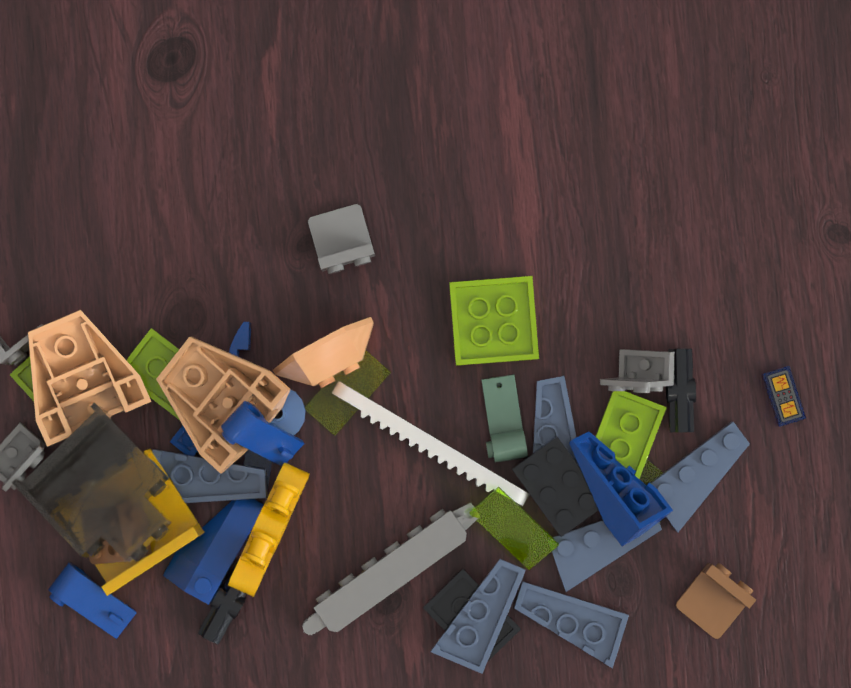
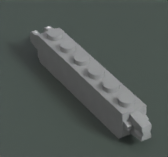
M470 502L454 511L449 510L445 513L443 509L439 510L429 518L432 523L425 528L418 525L406 535L409 539L400 545L398 541L394 542L384 550L386 555L377 561L373 557L361 566L364 570L356 577L351 573L338 582L341 587L335 592L331 593L328 589L316 598L318 604L314 606L316 612L303 622V632L309 636L319 632L324 627H327L329 631H340L464 543L467 535L465 530L480 517L476 508Z

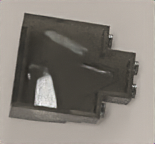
M93 403L90 407L95 412L24 481L15 479L12 484L80 556L85 558L96 556L104 548L103 542L106 540L125 561L131 563L135 560L137 562L148 552L146 547L154 539L159 541L169 532L167 527L172 522L149 499L152 495L156 497L166 488L165 482L169 477L128 435L129 433L107 410Z

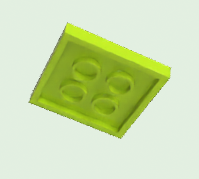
M532 276L449 282L456 366L539 359Z

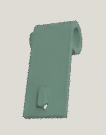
M515 375L481 379L491 440L486 442L488 458H494V462L527 458V446L522 428Z

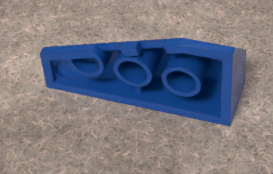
M587 432L569 442L602 519L621 546L640 537L673 511L657 488L650 482L645 485L634 475L636 471L631 466L625 468L615 459V453L592 433Z
M255 499L232 500L202 527L205 532L204 534L176 551L163 576L184 592L209 605L251 533L264 504Z

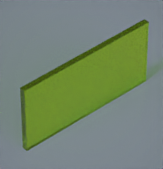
M365 351L363 360L358 363L359 369L348 375H345L343 371L334 376L336 381L322 388L305 407V410L334 436L358 410L356 407L332 394L338 381L369 398L391 373L368 351Z
M497 487L469 512L472 517L478 518L476 521L528 570L559 546V543L500 487Z

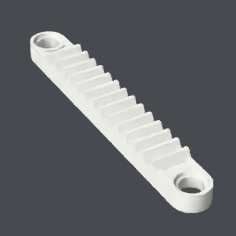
M338 381L333 389L332 394L361 410L362 418L368 415L371 416L370 423L373 424L379 421L380 429L382 430L387 426L390 427V435L396 432L400 433L399 440L403 441L408 438L409 446L411 447L417 443L419 445V452L427 449L429 458L437 455V462L441 464L447 461L448 469L456 466V473L458 475L466 472V479L470 481L476 478L475 484L478 487L485 484V491L490 492L494 489L522 506L530 494L345 384Z

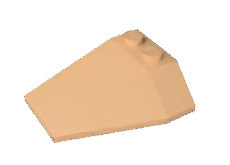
M81 310L28 332L35 418L47 447L73 436L75 431L121 411L126 413L151 402L141 376Z
M369 317L343 326L293 353L273 369L274 374L311 386L319 384L322 389L335 382L334 376L343 371L345 375L352 373L360 368L358 363L363 361L374 325L372 318Z
M192 336L186 340L156 379L199 454L220 474L225 472L249 450L237 443L233 445L225 440L222 436L223 430L221 425L244 401L253 404L262 413L266 421L271 423L283 408L290 392V388L270 370Z

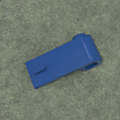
M244 401L221 425L223 430L222 436L233 445L237 443L280 466H283L284 462L287 463L292 459L293 455L305 444L303 440L267 422L262 413L247 401Z
M71 562L66 565L48 589L52 593L49 596L50 599L62 607L64 604L68 605L116 639L137 613L114 595L110 594L107 596L101 586L92 581L86 572Z

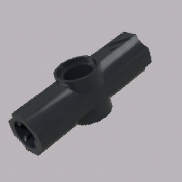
M668 349V352H675L674 385L666 386V402L669 403V433L694 432L693 403L696 402L695 378H693L692 349Z
M239 559L224 585H221L210 605L212 608L198 632L203 638L218 645L232 619L235 620L247 598L245 597L246 593L228 586Z

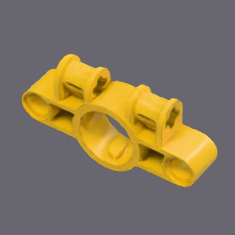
M284 462L255 522L228 586L254 597L310 473Z

